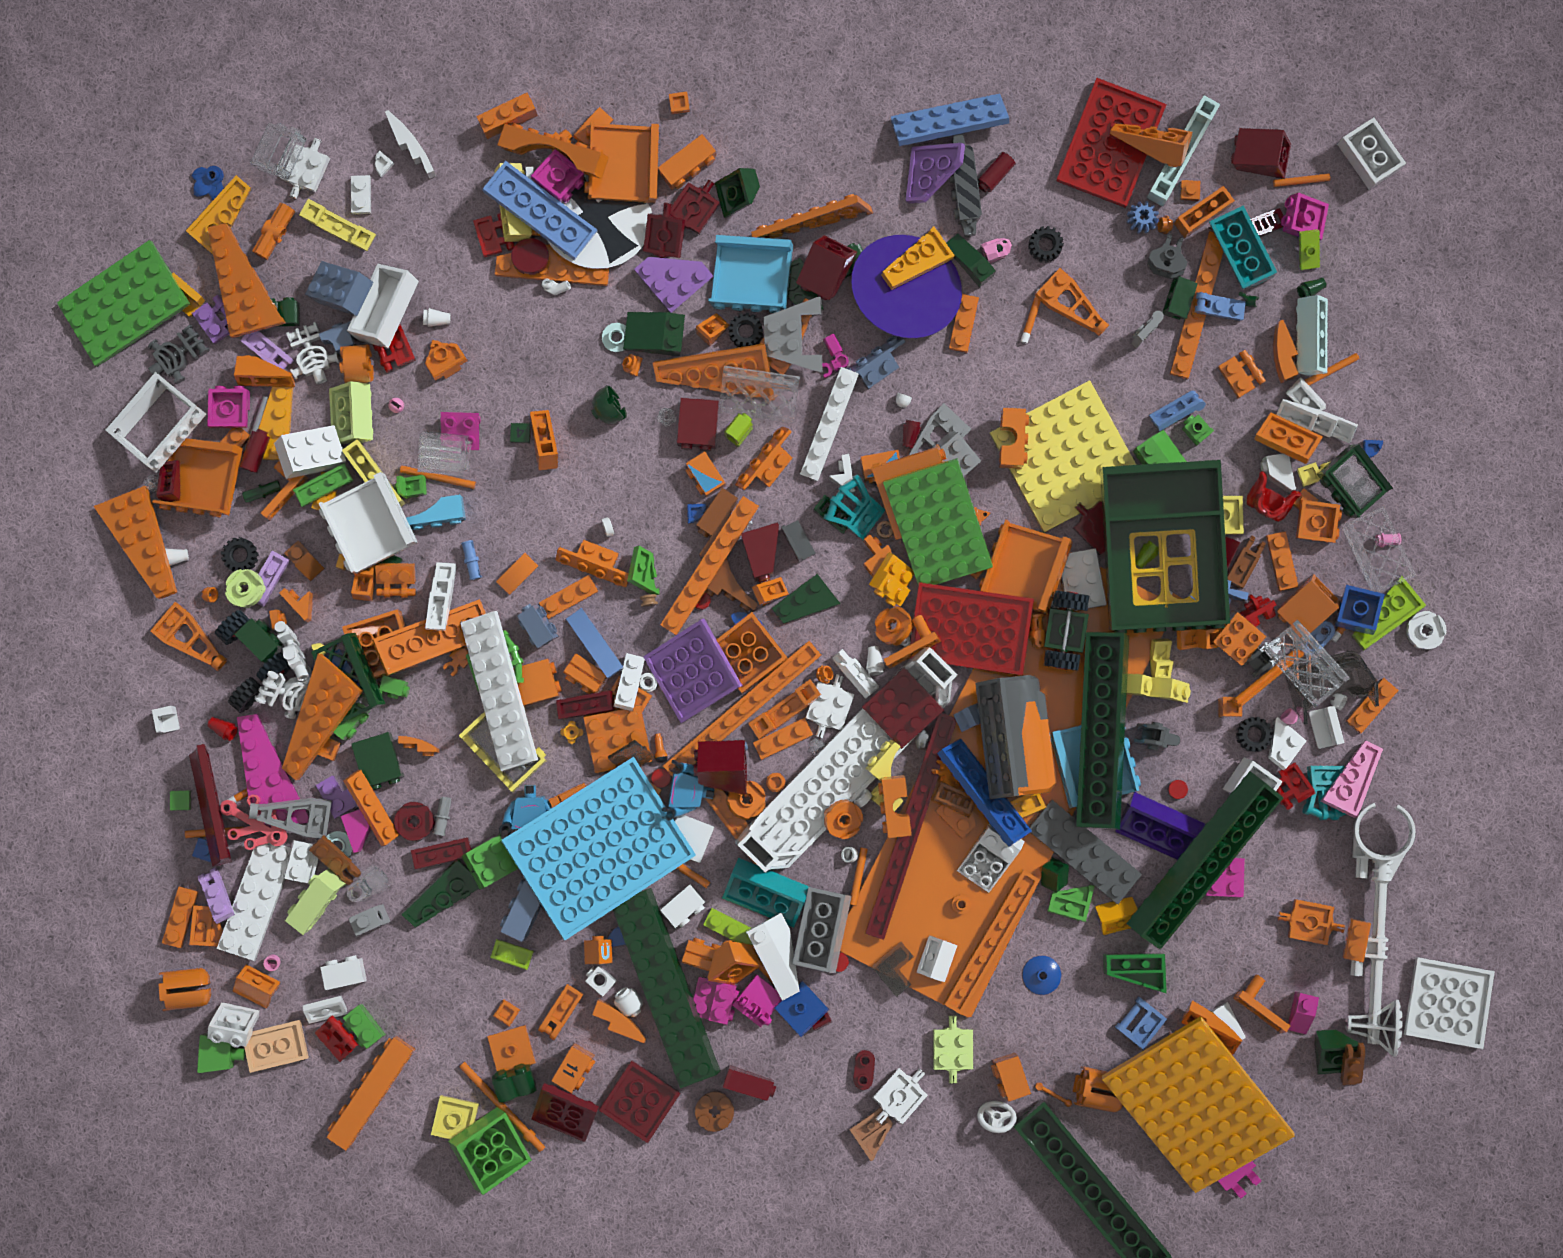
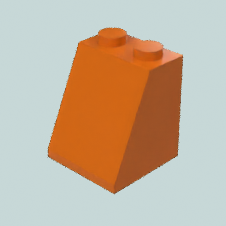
M1313 574L1278 608V617L1284 623L1288 622L1292 626L1291 630L1296 636H1302L1305 639L1339 608L1341 601Z

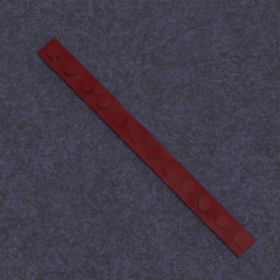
M940 713L937 717L905 813L909 814L912 836L897 837L865 934L882 940L885 938L939 776L933 774L931 770L940 769V765L936 761L941 760L937 753L949 745L957 722L955 717Z

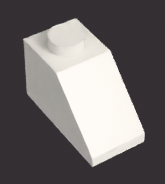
M1282 453L1266 456L1262 459L1263 462L1260 463L1261 471L1267 475L1268 480L1287 493L1296 490L1289 456Z

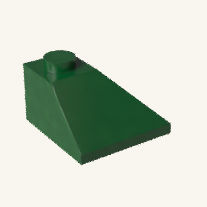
M738 168L715 182L724 218L752 204L760 188L755 169Z
M1336 1029L1316 1031L1314 1045L1317 1074L1341 1073L1345 1046L1351 1044L1353 1052H1356L1359 1042Z

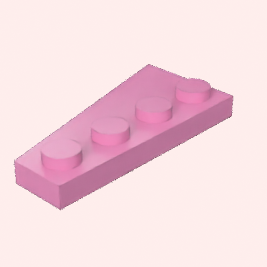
M1364 741L1321 799V802L1353 818L1358 817L1383 749L1368 741Z

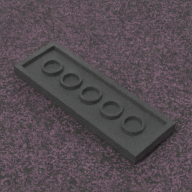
M1051 800L1029 826L1032 830L1030 833L1114 903L1119 904L1142 874L1087 828L1076 827L1077 820Z

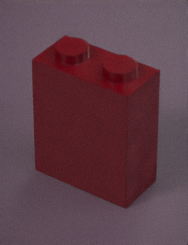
M681 398L677 445L681 446V449L692 450V447H698L701 451H711V449L716 448L718 400Z

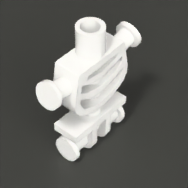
M313 322V325L308 327L307 325L303 326L304 330L302 331L297 328L295 332H287V337L293 349L301 346L305 347L296 358L299 367L294 370L290 369L295 379H298L297 376L303 373L306 377L313 375L316 384L326 382L327 379L323 370L329 369L331 367L330 363H340L337 352L333 355H328V352L322 346H312V342L320 340V331L317 323ZM314 351H322L324 354H321V353H316V354H315Z
M283 621L277 622L275 624V630L279 634L277 637L286 646L282 648L283 657L294 670L297 680L304 681L309 678L308 672L311 673V668L308 666L305 656L299 648L300 643L297 640V636Z
M268 671L267 679H264L262 682L265 687L261 686L259 688L260 693L255 696V700L262 704H265L267 701L269 706H273L279 695L282 706L288 710L284 714L285 717L295 719V711H300L311 673L308 672L309 678L304 681H298L297 677H294L285 682L283 674Z

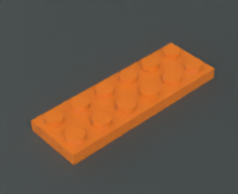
M479 599L450 610L445 631L426 630L425 619L374 638L372 642L386 675H392L467 646L461 622L486 613Z

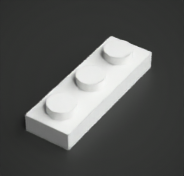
M626 653L614 707L633 711L645 660L643 657Z

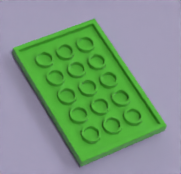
M150 240L57 302L92 362L97 367L191 305L155 245Z
M958 458L883 482L918 586L919 582L936 585L993 567Z

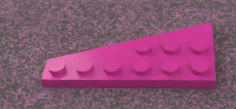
M258 714L237 717L248 796L258 795L260 797L259 804L299 800L300 798L288 773L282 769L283 763L280 761ZM252 797L251 803H256L257 799ZM277 809V819L285 821L287 810ZM298 809L292 812L291 819L293 822L298 824L308 823L309 815L305 809Z

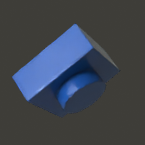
M198 838L192 856L211 862L207 840Z

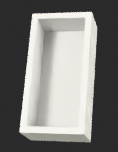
M377 264L370 279L374 283L358 316H353L347 331L358 341L389 348L419 281L408 270Z

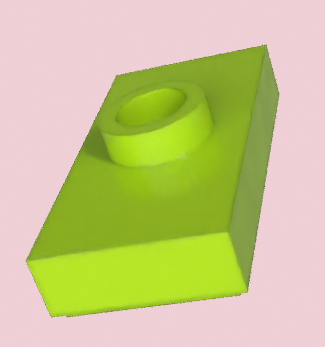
M1318 229L1299 232V267L1301 270L1320 267V231Z
M496 939L490 958L528 970L534 951Z

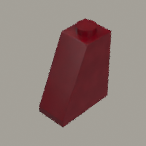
M732 1065L729 1066L723 1083V1088L765 1101H768L769 1097L773 1098L776 1086L773 1085L774 1080Z

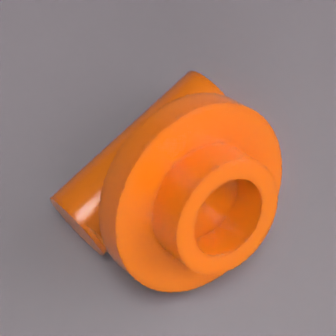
M633 354L626 356L622 363L623 370L637 377L643 358Z

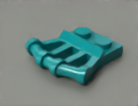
M855 475L851 481L838 488L839 491L835 497H831V502L827 514H824V519L844 525L863 540L885 512V509L868 494L860 476ZM857 486L863 497L860 501L849 490ZM844 496H847L857 505L853 512L841 502ZM837 506L849 516L847 520L834 517Z
M1345 766L1307 767L1308 781L1316 794L1307 798L1306 804L1302 809L1304 814H1311L1318 817L1319 820H1327L1328 818L1339 820L1340 817L1347 815L1333 807L1328 811V805L1321 802V799ZM1317 792L1319 800V809L1314 808Z

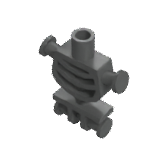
M192 325L182 330L188 336L186 339L180 332L177 333V336L184 344L180 348L170 342H164L160 346L156 339L150 342L148 348L155 351L153 356L157 360L156 363L148 368L152 374L155 372L161 374L165 371L170 377L174 376V383L178 384L185 380V377L180 373L187 366L184 353L189 351L198 360L199 357L194 350L198 349L200 356L210 351L208 347L204 346L203 339H197L199 334L193 331ZM171 347H172V348H175L176 351H174V352L172 353V352L169 351L167 348H171ZM166 352L169 354V356L166 357L162 353Z

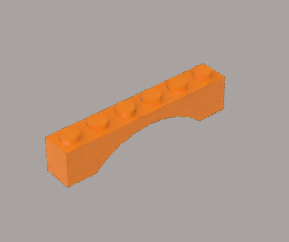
M512 123V126L504 124L498 142L499 147L519 155L537 149L559 150L567 154L579 171L602 179L609 159L608 156L603 154V150L597 147L589 149L587 145L576 142L575 145L566 138L560 137V140H558L552 134L544 132V135H541L539 131L532 128L524 130L523 126Z

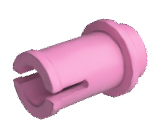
M1379 533V535L1375 536V544L1380 548L1388 545H1400L1401 543L1400 533Z

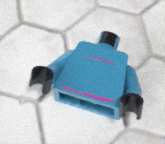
M672 760V763L676 766L673 769L669 768L673 772L668 806L671 808H662V811L667 812V815L662 817V819L670 821L676 816L695 810L696 807H700L702 798L713 799L714 788L705 787L698 783V776H694V766L692 764L679 763L676 760Z
M525 785L524 796L517 797L516 800L511 801L504 813L503 822L499 828L500 836L504 830L508 831L509 836L511 834V826L512 829H520L552 808L549 800L545 799V796H536V785Z

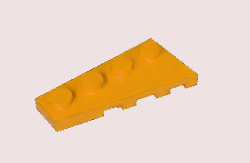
M236 175L189 226L186 232L213 255L208 228L226 223L231 229L251 191V187Z
M932 227L915 245L906 250L901 257L889 265L882 272L881 276L890 289L893 290L953 260L955 255L936 228Z
M272 387L258 428L268 432L267 436L270 437L262 460H279L274 443L281 435L290 434L293 387Z

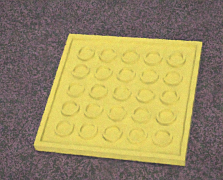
M1089 380L1026 413L1029 415V425L1025 426V433H1028V445H1025L1024 452L1028 453L1027 464H1024L1022 469L1009 468L1043 533L1079 515L1080 513L1074 508L1079 502L1087 510L1092 508L1098 501L1102 502L1100 469L1102 467L1136 465ZM999 427L990 432L999 451L1002 445L1010 446L1015 443V436L1010 431L1000 430Z

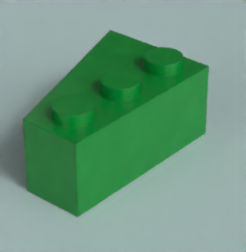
M1103 954L1104 974L1167 994L1165 954Z

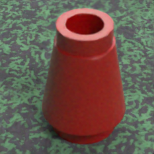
M212 717L207 724L223 740H233L238 732V728L235 727L234 723Z

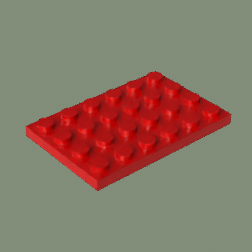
M1096 78L1056 181L1126 208L1147 154L1111 135L1110 130L1115 124L1138 125L1141 129L1150 128V126L1158 128L1167 104Z
M919 582L914 618L922 615L931 633L935 632L941 642L930 648L946 664L1023 675L1034 599ZM915 626L912 629L910 645L921 639Z

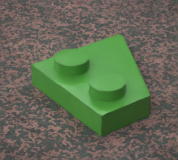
M636 546L633 550L627 581L649 594L659 595L660 591L656 589L654 582L657 574L654 567L653 553L641 546Z
M1089 885L1087 887L1061 890L1057 893L1052 892L1047 912L1086 922L1094 886Z

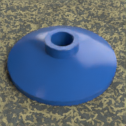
M1036 956L1030 959L1024 966L1023 981L1031 992L1046 995L1053 992L1059 986L1061 970L1057 962L1052 958ZM1041 972L1046 973L1045 979H1040L1039 974Z

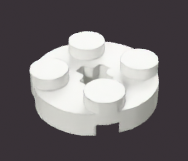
M1430 611L1419 612L1413 615L1407 622V638L1418 649L1429 650L1436 648L1443 642L1442 640L1446 635L1445 622L1439 615ZM1424 625L1426 626V628L1430 627L1431 631L1428 632V636H1426L1425 633H1422Z

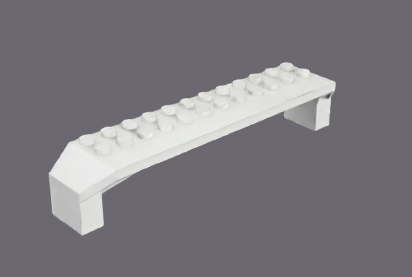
M924 647L901 669L905 667L944 708L950 702L952 680L957 674L930 647ZM862 708L745 828L735 843L765 873L768 869L789 868L826 830L824 811L831 804L839 800L848 799L853 802L876 778L865 769L868 766L867 762L881 751L880 747L884 742L892 740V738ZM904 746L902 749L899 748V750L895 754L894 759L902 752V750L906 746Z

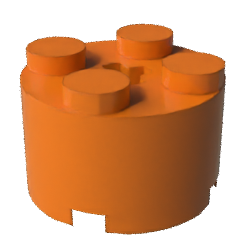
M353 345L340 347V355L343 358V362L339 363L340 372L344 373V382H372L374 379V368L371 365L370 358H372L370 346Z

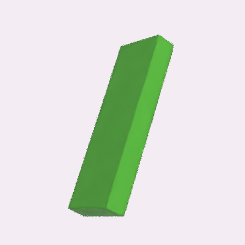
M343 463L293 489L301 507H305L354 480L347 466Z

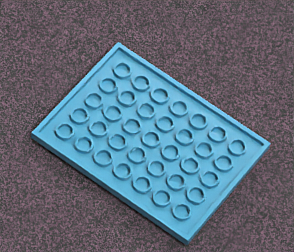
M634 757L501 840L564 941L696 856L673 819L670 821L662 819V817L667 815V812L662 811L665 805Z

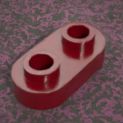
M861 1050L855 1058L853 1082L861 1090L870 1088L873 1083L875 1057L869 1050ZM863 1057L869 1058L867 1064L862 1063ZM862 1076L867 1078L866 1083H860Z

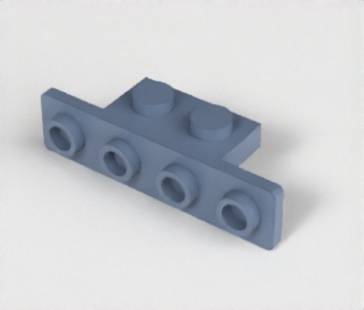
M895 335L891 336L885 344L875 347L869 355L859 358L856 364L845 369L858 373L864 385L868 389L899 368L891 352L905 343L904 338Z

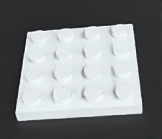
M1415 957L1404 1035L1483 1049L1495 971Z

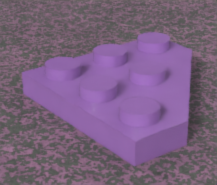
M963 143L912 147L906 202L909 204L926 202L963 164L965 145Z
M648 257L634 269L670 313L713 277L711 272L700 261Z

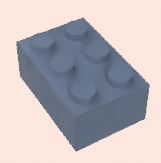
M321 261L305 295L321 305L358 316L374 282L360 272Z
M526 880L520 881L517 888L519 894L511 900L508 907L511 909L510 913L504 916L500 923L502 933L521 942L527 939L542 907Z

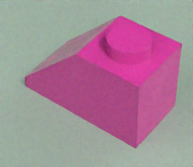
M359 809L341 816L354 853L361 852L371 831L368 822Z
M1295 992L1288 1021L1290 1025L1288 1030L1307 1034L1316 1016L1319 997Z

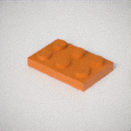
M1270 413L1254 440L1307 464L1323 436Z

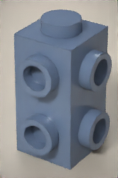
M528 604L521 609L522 613L517 616L519 618L518 622L521 628L528 632L529 640L533 646L537 648L543 647L558 637L555 625L548 621L546 618L547 613L542 606Z

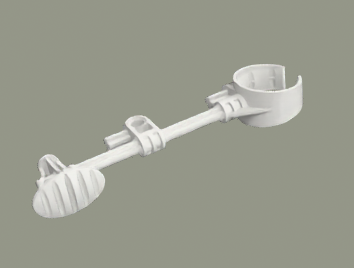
M1371 803L1364 807L1358 817L1355 818L1353 824L1352 858H1356V878H1367L1368 859H1372V863H1375V867L1372 868L1374 877H1371V880L1375 882L1373 934L1368 937L1365 957L1371 959L1369 1014L1348 1015L1345 1020L1347 1022L1345 1029L1347 1033L1367 1037V1043L1380 1044L1390 1055L1396 1057L1398 1054L1397 1049L1401 1045L1399 1038L1402 1037V1031L1399 1030L1402 1028V1021L1399 1020L1402 1018V1011L1399 1010L1401 1008L1399 1000H1394L1381 1009L1383 962L1388 958L1385 955V950H1388V947H1386L1388 939L1385 937L1387 884L1392 880L1405 854L1413 845L1415 825L1410 814L1403 807L1396 804L1394 809L1398 810L1408 823L1409 836L1407 842L1399 851L1390 855L1373 853L1364 846L1359 836L1361 819L1369 810L1376 807L1375 803ZM1351 960L1350 975L1362 976L1363 962ZM1390 1008L1383 1024H1380L1381 1014ZM1394 1008L1393 1025H1387V1020ZM1368 1018V1023L1352 1022V1019ZM1351 1027L1367 1028L1368 1034L1351 1030ZM1380 1030H1383L1388 1047L1379 1040ZM1385 1030L1392 1031V1048Z

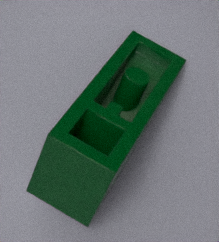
M956 234L946 242L955 255L954 259L979 288L994 277L996 270L961 235Z

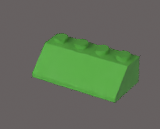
M1164 430L1155 434L1133 450L1141 464L1187 462Z

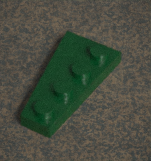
M457 858L401 912V915L416 928L436 916L442 910L453 906L454 903L462 898L465 899L479 887L469 869Z

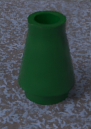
M1321 277L1302 282L1297 287V293L1300 298L1315 296L1327 287L1326 281Z

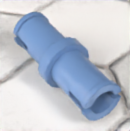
M473 540L462 542L461 545L465 555L464 564H467L469 579L482 578L478 565L479 557H476Z

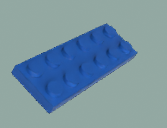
M962 739L955 741L937 753L941 761L949 768L954 778L962 785L966 794L975 802L977 808L988 819L989 824L994 827L1008 847L1032 832L1007 798L990 799L986 770Z

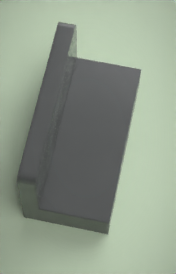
M798 520L787 526H781V530L798 562L816 554Z

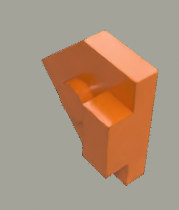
M432 340L425 365L436 381L443 376L447 379L461 370L460 365L468 360L457 344Z

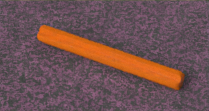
M1302 647L1295 648L1272 669L1233 699L1236 707L1243 706L1303 657L1305 651Z

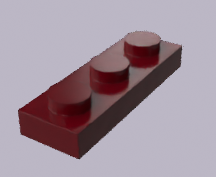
M610 690L556 700L558 719L560 720L615 710L613 691Z
M469 837L411 850L414 868L420 869L454 861L457 858L463 859L462 855L471 851Z

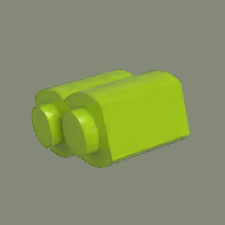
M738 413L725 429V438L737 447H740L753 430L752 419L745 413L742 415Z

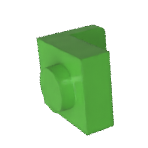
M424 475L407 478L402 476L396 477L395 489L398 495L406 499L427 495L426 477Z

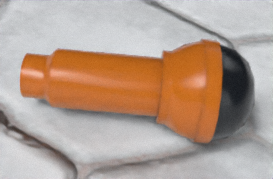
M658 733L655 734L654 738L656 745L654 758L658 763H664L668 759V754L664 750L661 734Z

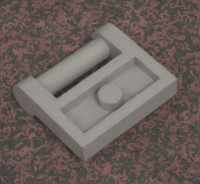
M1155 311L1152 314V319L1147 321L1146 326L1142 324L1132 336L1134 340L1131 344L1136 349L1163 320L1164 315L1161 311Z

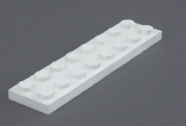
M498 611L461 622L500 770L506 771L537 761L538 757Z

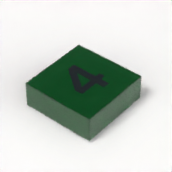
M511 423L510 442L530 443V423Z

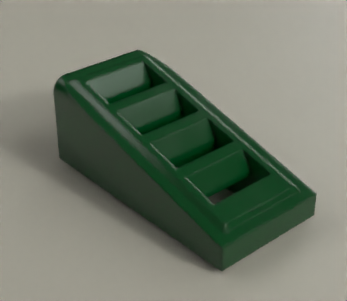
M824 495L813 509V512L822 519H824V514H827L829 506L824 512L821 509L826 503L830 505V498ZM837 506L834 517L841 513L839 518H848L849 516ZM824 519L842 534L848 529L844 525L840 527L839 523Z

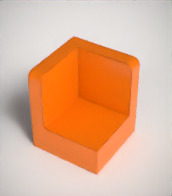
M1235 697L1218 698V717H1242V706L1236 707L1233 703Z

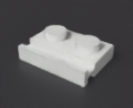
M296 840L292 841L283 876L284 879L308 883L315 875L318 858L309 851L313 844Z

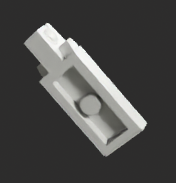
M843 649L832 658L865 699L879 688L878 684L868 675L861 664L855 658H850Z

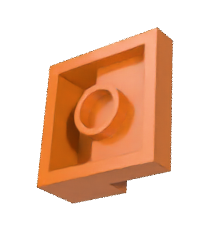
M1301 500L1296 538L1335 543L1339 537L1338 521L1341 520L1342 516L1340 505Z

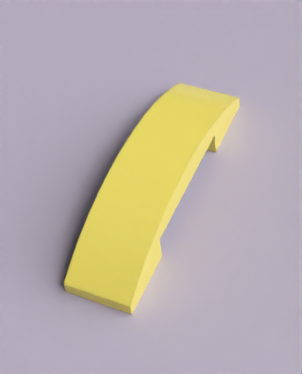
M310 199L306 201L299 216L322 230L365 251H368L376 236L375 233L345 220Z

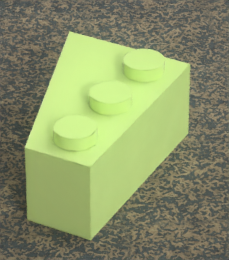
M329 868L318 876L314 875L309 880L308 884L310 886L308 889H304L300 893L298 903L293 904L287 912L289 916L285 921L302 935L311 930L326 911L325 909L331 900L337 897L336 893L339 889L346 885L339 875L337 876Z

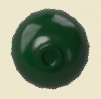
M606 385L595 393L592 400L593 409L591 411L593 416L607 424H615L627 418L625 407L621 409L618 401L620 398L611 386L607 387Z

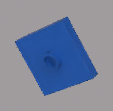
M803 981L799 984L800 992L786 998L775 1007L777 1012L801 1037L829 1011L828 1007Z

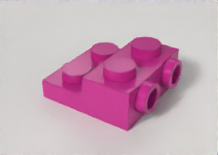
M556 149L531 175V179L561 203H567L573 195L571 192L575 188L579 190L585 182L583 180L584 173L579 171L571 161Z
M1301 193L1290 195L1284 204L1287 211L1281 220L1283 232L1299 237V232L1318 229L1320 231V240H1322L1329 204Z
M215 386V389H208L207 426L209 428L248 427V411H250L249 390L245 389L244 386H234V389H226L225 386Z
M1234 858L1205 895L1244 897L1245 858Z
M699 976L694 1002L700 1017L726 1025L728 1021H732L735 1010L731 1009L732 1003L736 1001L739 995V990H736L737 985L708 981V978Z

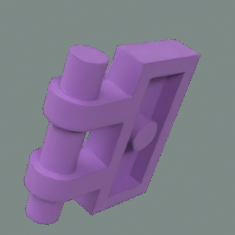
M219 295L212 298L216 304L213 308L207 302L192 313L214 344L229 335V331L226 328L228 324L223 300ZM220 311L225 316L223 321L217 316V313Z

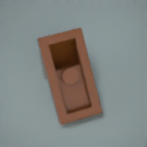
M299 540L284 553L294 563V566L310 581L325 569Z

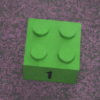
M500 835L462 855L480 890L518 869L501 842L502 838Z

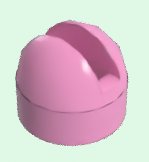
M392 398L389 401L388 407L393 413H400L404 409V403L400 398ZM393 401L400 405L399 409L392 404Z
M1288 708L1281 715L1280 719L1287 725H1291L1297 722L1298 716L1292 708Z
M269 955L264 960V967L268 971H275L280 966V958L277 955ZM268 960H276L277 963H276V962H268Z

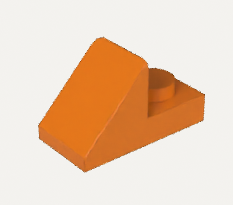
M781 577L752 587L759 605L762 604L763 606L789 595Z
M284 588L279 592L306 622L309 623L311 621L313 593L307 592L298 601L300 596L293 589L289 591Z

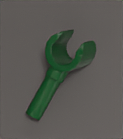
M1239 292V296L1246 301L1245 306L1257 307L1256 300L1259 299L1258 296Z

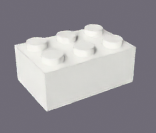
M1372 118L1344 136L1337 144L1369 190L1400 171L1406 164L1375 118Z
M334 425L281 435L274 443L286 479L332 470L346 462Z

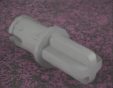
M440 798L432 834L445 836L447 821L450 819L448 815L452 801L451 798Z

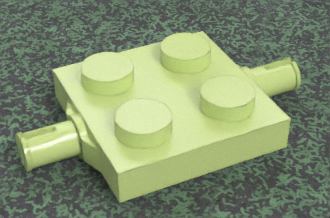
M949 1015V1027L933 1029V1069L949 1071V1083H957V1071L973 1069V1030L958 1028L956 1015Z

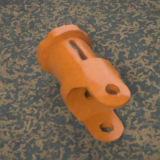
M1033 614L1031 617L1029 637L1035 649L1045 645L1046 630L1043 628L1042 620L1044 614Z

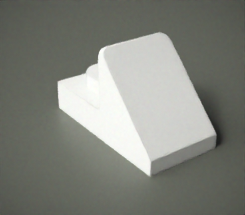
M849 454L842 455L841 460L838 461L839 472H843V474L829 476V480L839 487L853 479ZM854 488L849 490L852 494H854Z

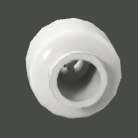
M625 987L616 993L614 1005L626 1017H635L641 1012L640 1008L643 1005V1000L635 989Z

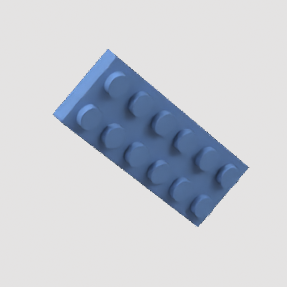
M995 94L891 116V123L899 146L1009 124V116L1001 95Z
M506 160L482 190L574 261L597 233L596 228Z

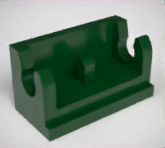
M1181 276L1174 278L1164 304L1163 315L1180 320V318L1187 319L1198 283Z

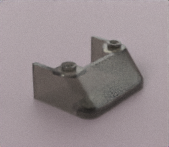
M1343 652L1295 664L1285 670L1293 707L1304 725L1308 724L1307 711L1313 708V699L1348 691L1352 697L1357 699L1368 696L1375 707L1379 706L1378 681L1357 652Z

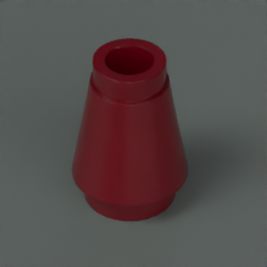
M906 420L905 424H903V447H914L921 431L920 422Z

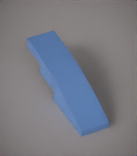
M582 608L566 618L608 679L624 668Z

